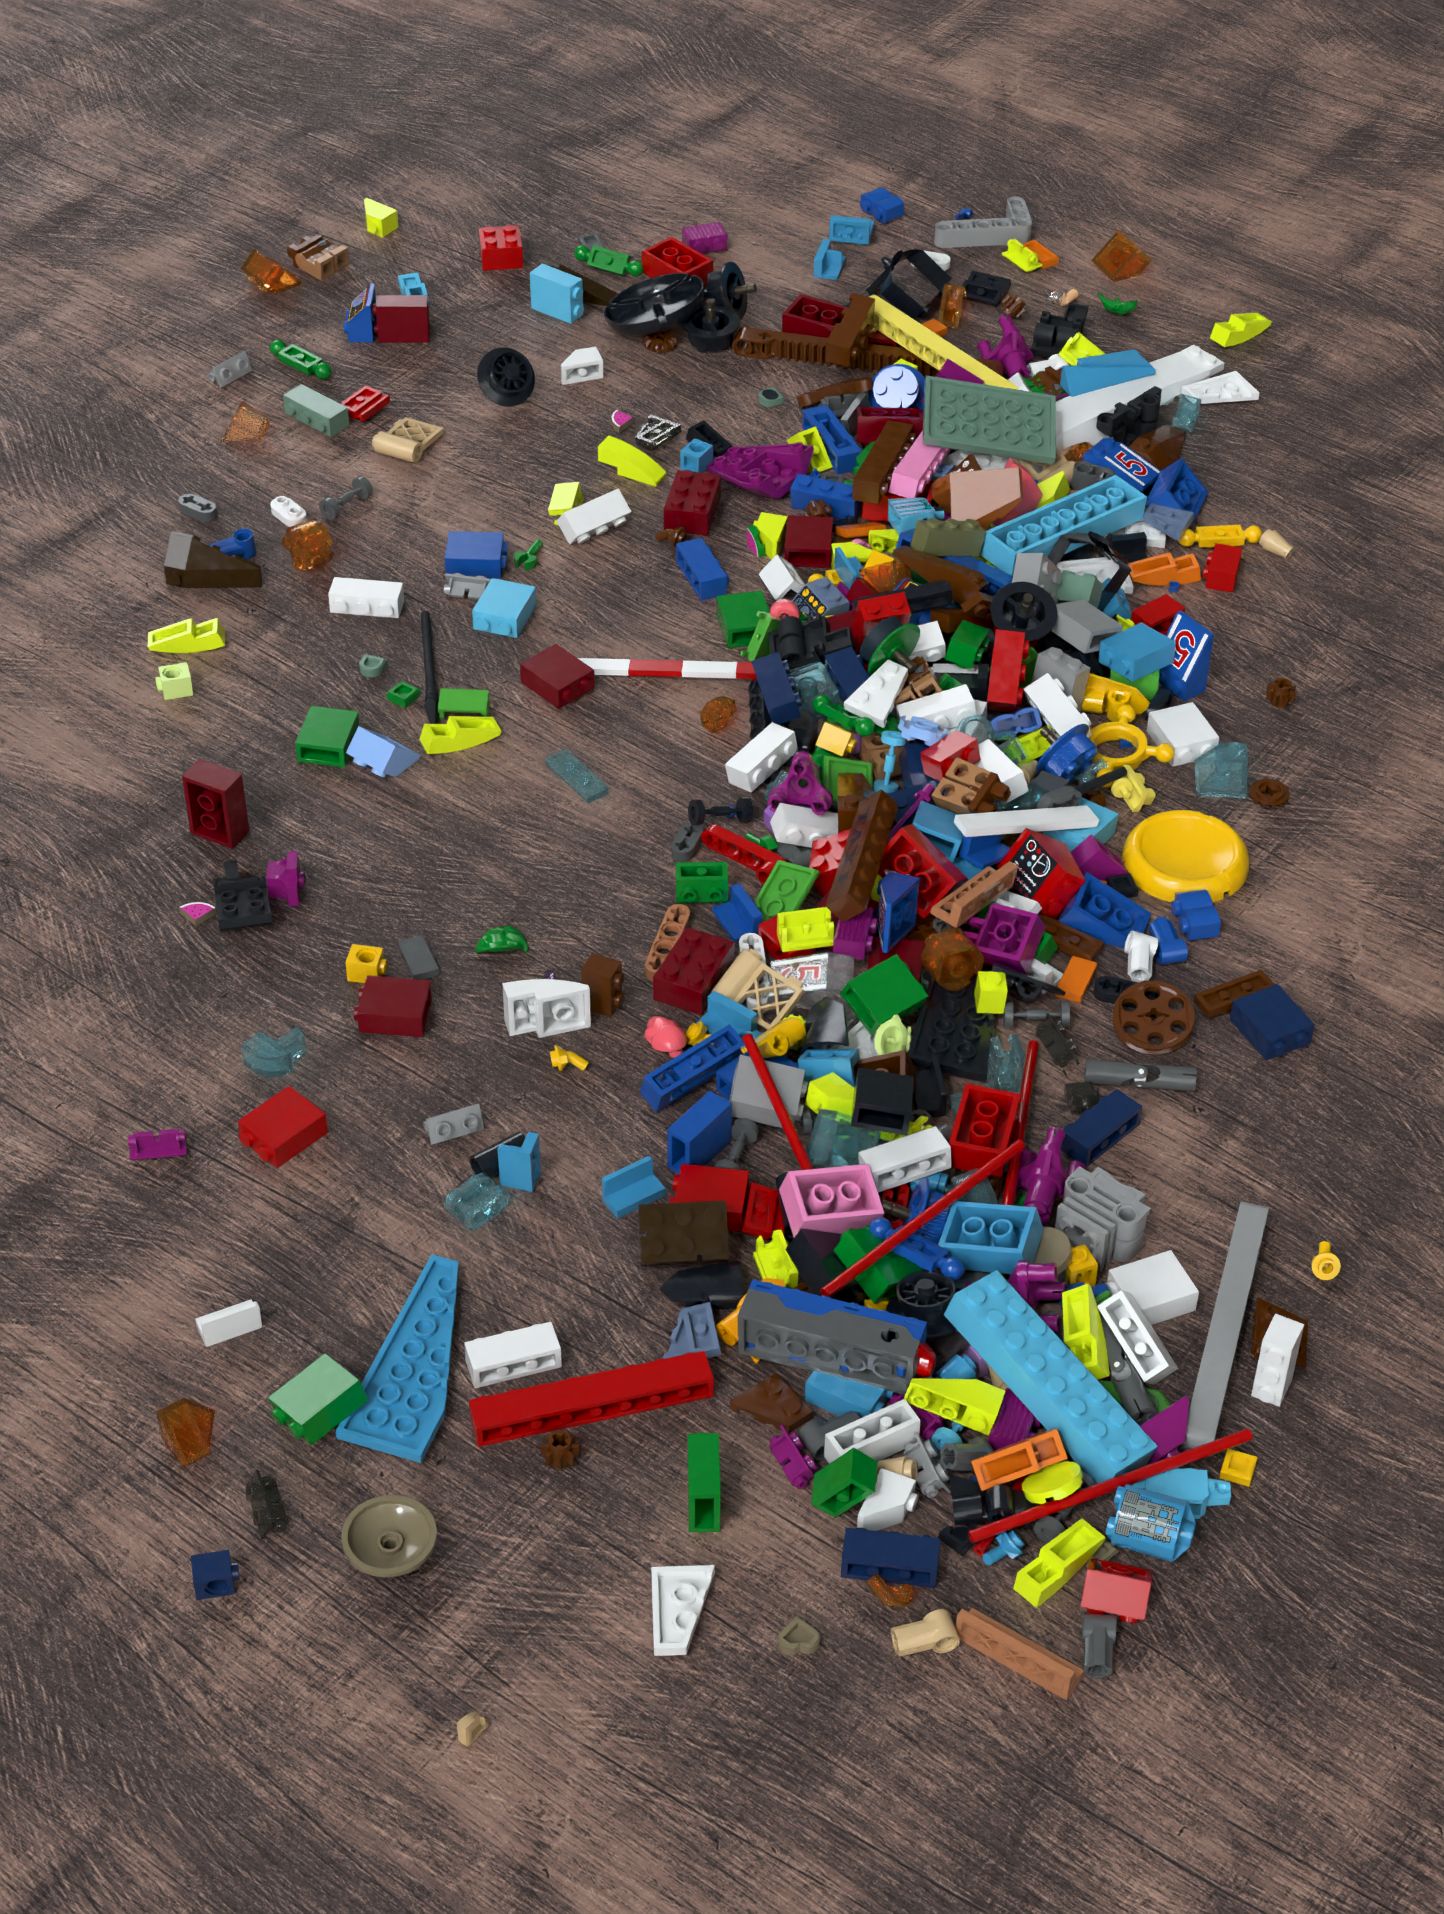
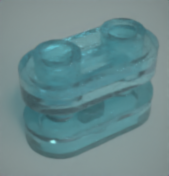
M479 1173L473 1175L463 1185L447 1194L444 1209L452 1217L459 1218V1222L472 1231L503 1211L509 1202L510 1194L500 1185H495L494 1180L488 1175Z

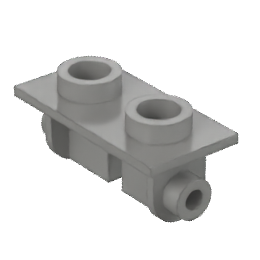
M242 351L213 367V370L208 374V378L211 382H218L219 387L222 388L253 371L246 351Z
M445 573L448 585H444V594H448V597L464 598L465 592L469 591L468 599L479 600L491 579H487L484 576L471 577L460 573Z
M479 1103L429 1117L423 1122L426 1133H429L431 1145L484 1130Z
M917 1432L914 1433L918 1442L906 1444L904 1456L917 1461L918 1471L922 1468L924 1469L918 1473L917 1483L922 1494L927 1495L928 1498H933L941 1488H944L950 1494L951 1490L947 1483L950 1476L947 1470H944L942 1465L938 1464L935 1459L939 1455L937 1449L930 1439L925 1441Z

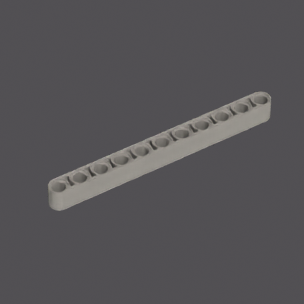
M1244 1201L1240 1202L1188 1413L1186 1439L1181 1444V1447L1192 1449L1215 1440L1269 1207Z

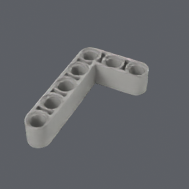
M1018 196L1008 198L1006 218L939 221L935 224L934 244L940 248L1007 245L1010 239H1016L1021 244L1029 242L1031 239L1032 220L1025 200Z

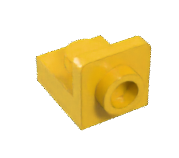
M1086 1245L1072 1248V1260L1065 1273L1067 1285L1084 1282L1091 1287L1096 1286L1098 1263Z

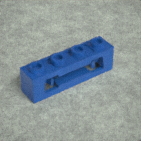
M827 405L803 410L802 429L805 431L816 426L834 472L836 474L852 472L853 467L856 466V457L863 450L861 447H858L853 436L849 435L846 431L845 426L839 422L836 414Z
M730 1024L644 1076L640 1094L656 1113L715 1077L718 1069L739 1057L740 1054L742 1055L743 1053L740 1050L744 1046L742 1038Z

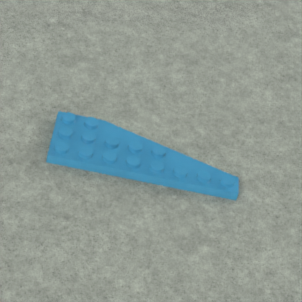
M431 1254L361 1383L368 1401L339 1424L336 1429L337 1439L422 1463L446 1413L459 1275L458 1261Z

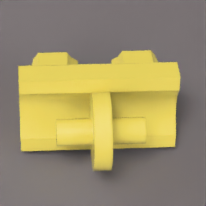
M1123 765L1127 770V775L1113 781L1114 784L1111 787V792L1117 798L1123 797L1132 812H1139L1142 805L1150 806L1156 794L1152 788H1145V778L1141 773H1135L1130 765Z

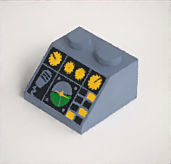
M827 577L806 583L792 600L798 606L799 619L801 621H808L807 615L810 614L813 619L816 618L815 613L819 612L820 616H831L848 612L850 604Z

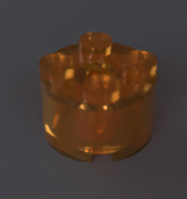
M311 518L287 528L286 536L282 537L283 546L286 550H289L293 566L296 570H309L333 559L334 552L330 553L329 548L333 546L331 536L322 522H316L317 518Z
M957 927L927 936L921 955V962L923 967L940 986L946 990L954 991L962 989L971 983L969 979L974 974L978 975V971L982 970L984 957L961 928Z

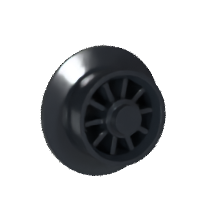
M502 347L489 351L481 359L477 369V380L480 389L489 400L501 406L511 407L519 405L529 398L534 389L535 374L532 365L523 354L514 349Z
M919 1271L909 1274L899 1281L896 1287L897 1294L888 1302L886 1311L926 1321V1342L957 1330L944 1316L954 1294L957 1293L956 1285L950 1277L936 1271Z

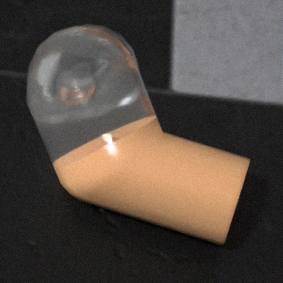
M1071 289L1067 293L1058 290L1053 291L1048 295V300L1051 304L1066 306L1078 297V292L1075 289Z

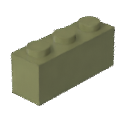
M929 518L927 521L918 520L910 546L915 550L933 556H979L986 530L974 519H966L965 521H957L948 518L946 521H939L933 518Z

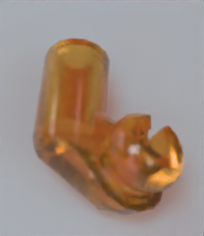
M879 1574L872 1576L867 1581V1586L885 1606L905 1607L912 1602L914 1590L908 1584L900 1585L898 1588L889 1587Z

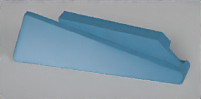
M1133 349L1079 358L1077 365L1062 366L1060 386L1069 396L1074 397L1155 374L1156 370Z

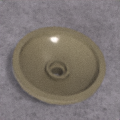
M402 1495L378 1496L360 1504L347 1517L342 1528V1547L349 1562L366 1574L376 1577L401 1576L414 1571L431 1556L437 1541L436 1523L431 1512L415 1499Z

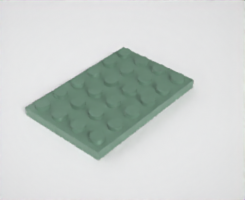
M926 375L924 383L922 444L1054 464L1056 459V396Z

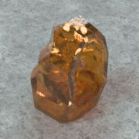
M1089 442L1078 443L1067 447L1062 454L1067 461H1074L1075 463L1083 461V454L1092 448L1093 445Z
M721 696L707 702L700 711L702 726L712 734L727 727V723L732 720L733 714L737 711L735 700Z

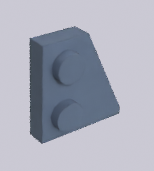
M1151 503L1144 512L1143 522L1180 541L1193 521L1194 512Z
M710 1302L682 1308L677 1319L678 1325L673 1329L670 1337L671 1345L669 1351L664 1353L663 1359L699 1351H705L707 1358L721 1355Z

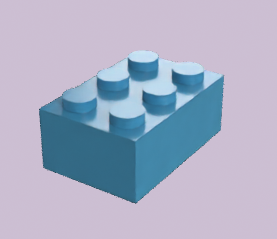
M956 1201L951 1206L938 1246L949 1251L948 1257L960 1259L964 1264V1270L994 1272L997 1270L999 1273L1011 1274L1018 1261H1030L1033 1264L1044 1229L1036 1207Z

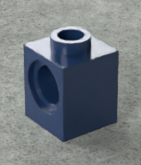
M229 1549L191 1555L193 1584L197 1600L235 1594L234 1581L240 1580L237 1561L231 1562Z

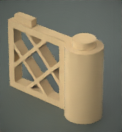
M405 417L403 420L399 419L395 422L393 428L388 432L380 431L373 437L372 446L377 453L417 463L422 456V452L444 434V428Z
M1057 447L1056 459L1058 462L1054 464L1013 458L1027 468L1032 477L1038 480V483L1063 471L1068 485H1071L1075 462L1068 461ZM1032 463L1041 465L1042 472L1038 474L1032 467Z
M750 948L749 951L743 949L712 989L711 993L716 991L739 1004H742L746 997L756 995L757 1007L749 1009L758 1013L757 1024L768 1030L788 1016L804 995L805 991L802 989L804 984L792 975L787 979L762 963L763 957L755 950ZM765 973L772 976L773 986L759 988V980ZM790 988L795 991L789 1000L780 1002L778 990ZM774 991L775 1003L762 1006L760 994ZM776 1009L777 1017L770 1025L763 1020L762 1012Z

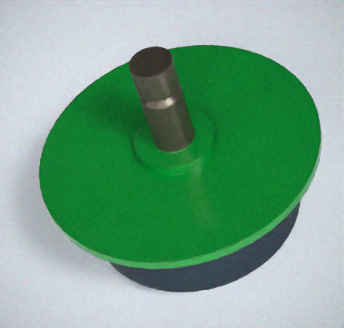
M896 616L888 617L878 623L867 634L860 647V656L869 662V675L871 676L888 659L905 666L909 672H913L917 665L908 657L919 641L920 628L914 623L903 625Z

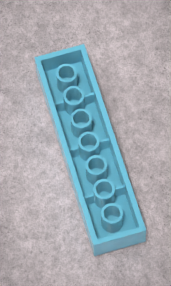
M1114 475L987 530L980 555L1001 571L1013 576L1017 553H1043L1048 557L1061 535L1068 533L1088 534L1091 531L1104 537L1107 533H1113L1142 520L1147 496L1117 475ZM1071 543L1064 554L1086 544Z
M997 1270L954 1294L944 1316L1047 1430L1053 1428L1058 1430L1065 1451L1080 1465L1086 1474L1093 1478L1096 1484L1147 1465L1158 1446Z

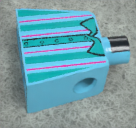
M926 498L888 499V521L898 535L916 528L918 520L927 521L929 518L944 519L943 507H931Z

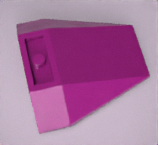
M801 442L749 447L735 446L729 448L722 456L715 458L711 464L706 466V470L712 474L721 475V478L760 497L779 499L790 491L797 474L807 475L814 448L813 445H804Z

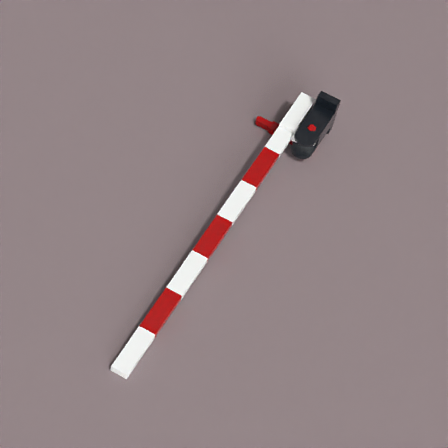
M578 658L594 669V675L757 678L752 662ZM933 663L931 669L935 673L938 682L943 674L947 673L961 684H966L973 699L987 702L988 664H974L972 669L958 667L956 664ZM808 664L790 670L791 674H788L796 680L831 681L826 673L825 664ZM864 665L866 672L868 671V665Z

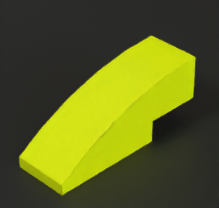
M1259 313L1231 314L1229 322L1215 323L1210 339L1223 347L1234 346L1260 334L1271 326L1272 321Z
M608 435L598 446V461L617 467V475L655 487L667 476V472L657 462L639 449L620 439Z
M190 618L148 632V648L150 651L193 653L225 646V630L218 618L197 625Z
M449 716L447 724H424L419 740L427 754H440L477 746L500 736L502 731L494 717Z
M1085 1284L1063 1292L1064 1343L1070 1347V1351L1097 1380L1110 1376L1104 1331L1091 1286Z
M1081 1518L1040 1549L1039 1557L1017 1572L1013 1589L1034 1607L1038 1608L1083 1567L1103 1544L1106 1537Z

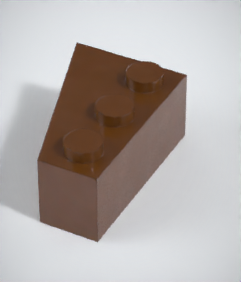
M851 293L849 297L850 305L848 308L843 309L842 315L844 317L841 323L835 324L826 342V361L850 367L854 360L858 359L860 352L866 348L868 341L874 337L876 332V326H874L875 298Z

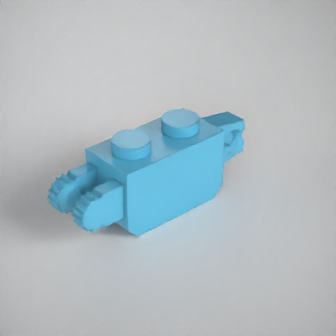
M1175 1468L1131 1485L1188 1501L1194 1519H1200L1205 1515L1207 1506L1229 1505L1231 1498L1230 1482L1208 1478L1207 1470L1194 1468Z

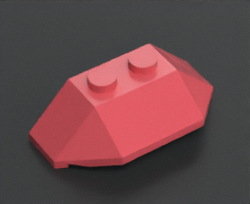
M1011 457L1004 468L1019 467L1022 470L1023 501L1002 519L996 518L992 522L995 526L1035 510L1043 495L1030 471Z

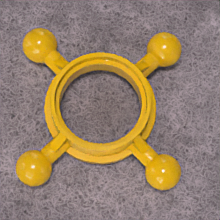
M1124 704L1117 709L1116 716L1119 722L1103 723L1090 730L1092 735L1089 739L1096 746L1106 741L1124 739L1131 742L1137 748L1132 755L1125 758H1109L1098 752L1092 760L1094 763L1093 767L1099 770L1096 778L1123 765H1130L1134 771L1149 756H1155L1158 761L1167 763L1175 755L1174 748L1168 743H1162L1157 747L1147 745L1145 734L1138 727L1129 724L1135 719L1136 711L1128 704ZM1110 782L1101 787H1111L1114 784V782Z

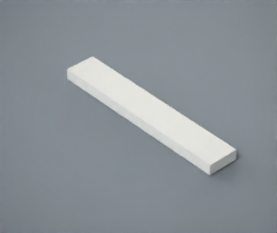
M1087 805L955 815L954 824L965 837L1022 833L1025 828L1035 832L1097 827L1099 822L1098 817Z

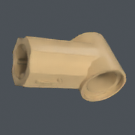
M944 1609L928 1613L922 1621L891 1628L893 1648L899 1657L933 1649L936 1653H946L955 1649L960 1643L950 1613Z

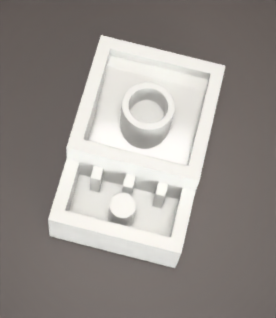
M531 979L502 983L504 1020L510 1036L536 1031L538 1037L541 1038L591 1027L590 988L586 984L553 979Z

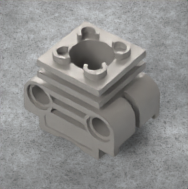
M1079 1166L1065 1181L1063 1204L1060 1203L1057 1208L1055 1229L1061 1230L1067 1235L1070 1243L1075 1247L1086 1245L1098 1263L1097 1271L1101 1272L1104 1269V1265L1107 1266L1110 1263L1111 1258L1121 1262L1130 1261L1145 1247L1146 1242L1143 1241V1230L1145 1229L1147 1215L1150 1213L1151 1208L1144 1204V1193L1134 1187L1118 1182L1110 1173L1100 1167H1097L1090 1173Z

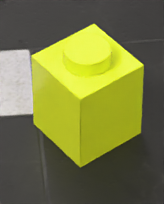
M978 971L974 993L977 1013L1004 1014L1008 992L1005 973Z

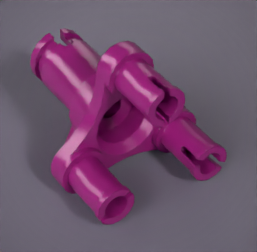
M1007 314L1005 317L1003 315L998 320L1003 330V338L999 345L992 351L989 341L983 340L977 344V349L980 352L981 359L995 360L1002 363L1009 378L1018 372L1021 376L1028 379L1032 376L1027 363L1032 361L1034 355L1031 349L1027 347L1019 329L1014 326L1011 316Z
M799 751L794 755L788 776L770 792L767 805H771L769 808L771 811L775 812L780 803L807 804L811 806L812 811L817 815L824 814L831 807L833 796L819 782L820 769L813 762L812 756L808 752Z
M1056 1127L1048 1129L1045 1143L1040 1147L1037 1157H1035L1036 1153L1033 1151L1025 1150L1022 1151L1016 1188L1028 1191L1023 1206L1037 1208L1043 1227L1048 1224L1055 1198H1063L1066 1179L1079 1166L1086 1170L1085 1165L1079 1161H1071L1068 1164L1067 1171L1065 1170L1062 1163L1061 1150L1065 1132L1059 1127L1056 1136H1054Z
M1018 1261L1007 1281L1033 1310L1041 1300H1061L1062 1293L1065 1292V1288H1068L1066 1281L1057 1282L1058 1268L1056 1262L1031 1264L1030 1261ZM966 1282L965 1284H966V1287H967V1286H969V1285H971V1284H973V1283H972V1282ZM1059 1314L1038 1315L1054 1333H1060L1061 1321Z

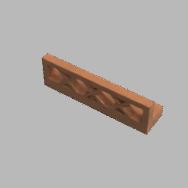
M1009 861L997 871L989 866L935 904L930 914L955 928L959 927L1013 886L1018 866ZM943 909L951 910V913H948Z
M971 1608L969 1612L961 1609L958 1613L956 1631L960 1641L1066 1701L1082 1680L1083 1669L976 1609Z

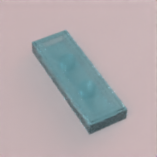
M567 749L546 757V765L587 803H591L608 794V787Z

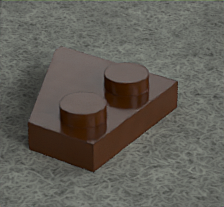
M776 1373L730 1400V1409L733 1412L738 1413L739 1410H743L753 1414L754 1420L764 1424H772L779 1430H781L780 1426L783 1425L789 1433L813 1419V1410Z

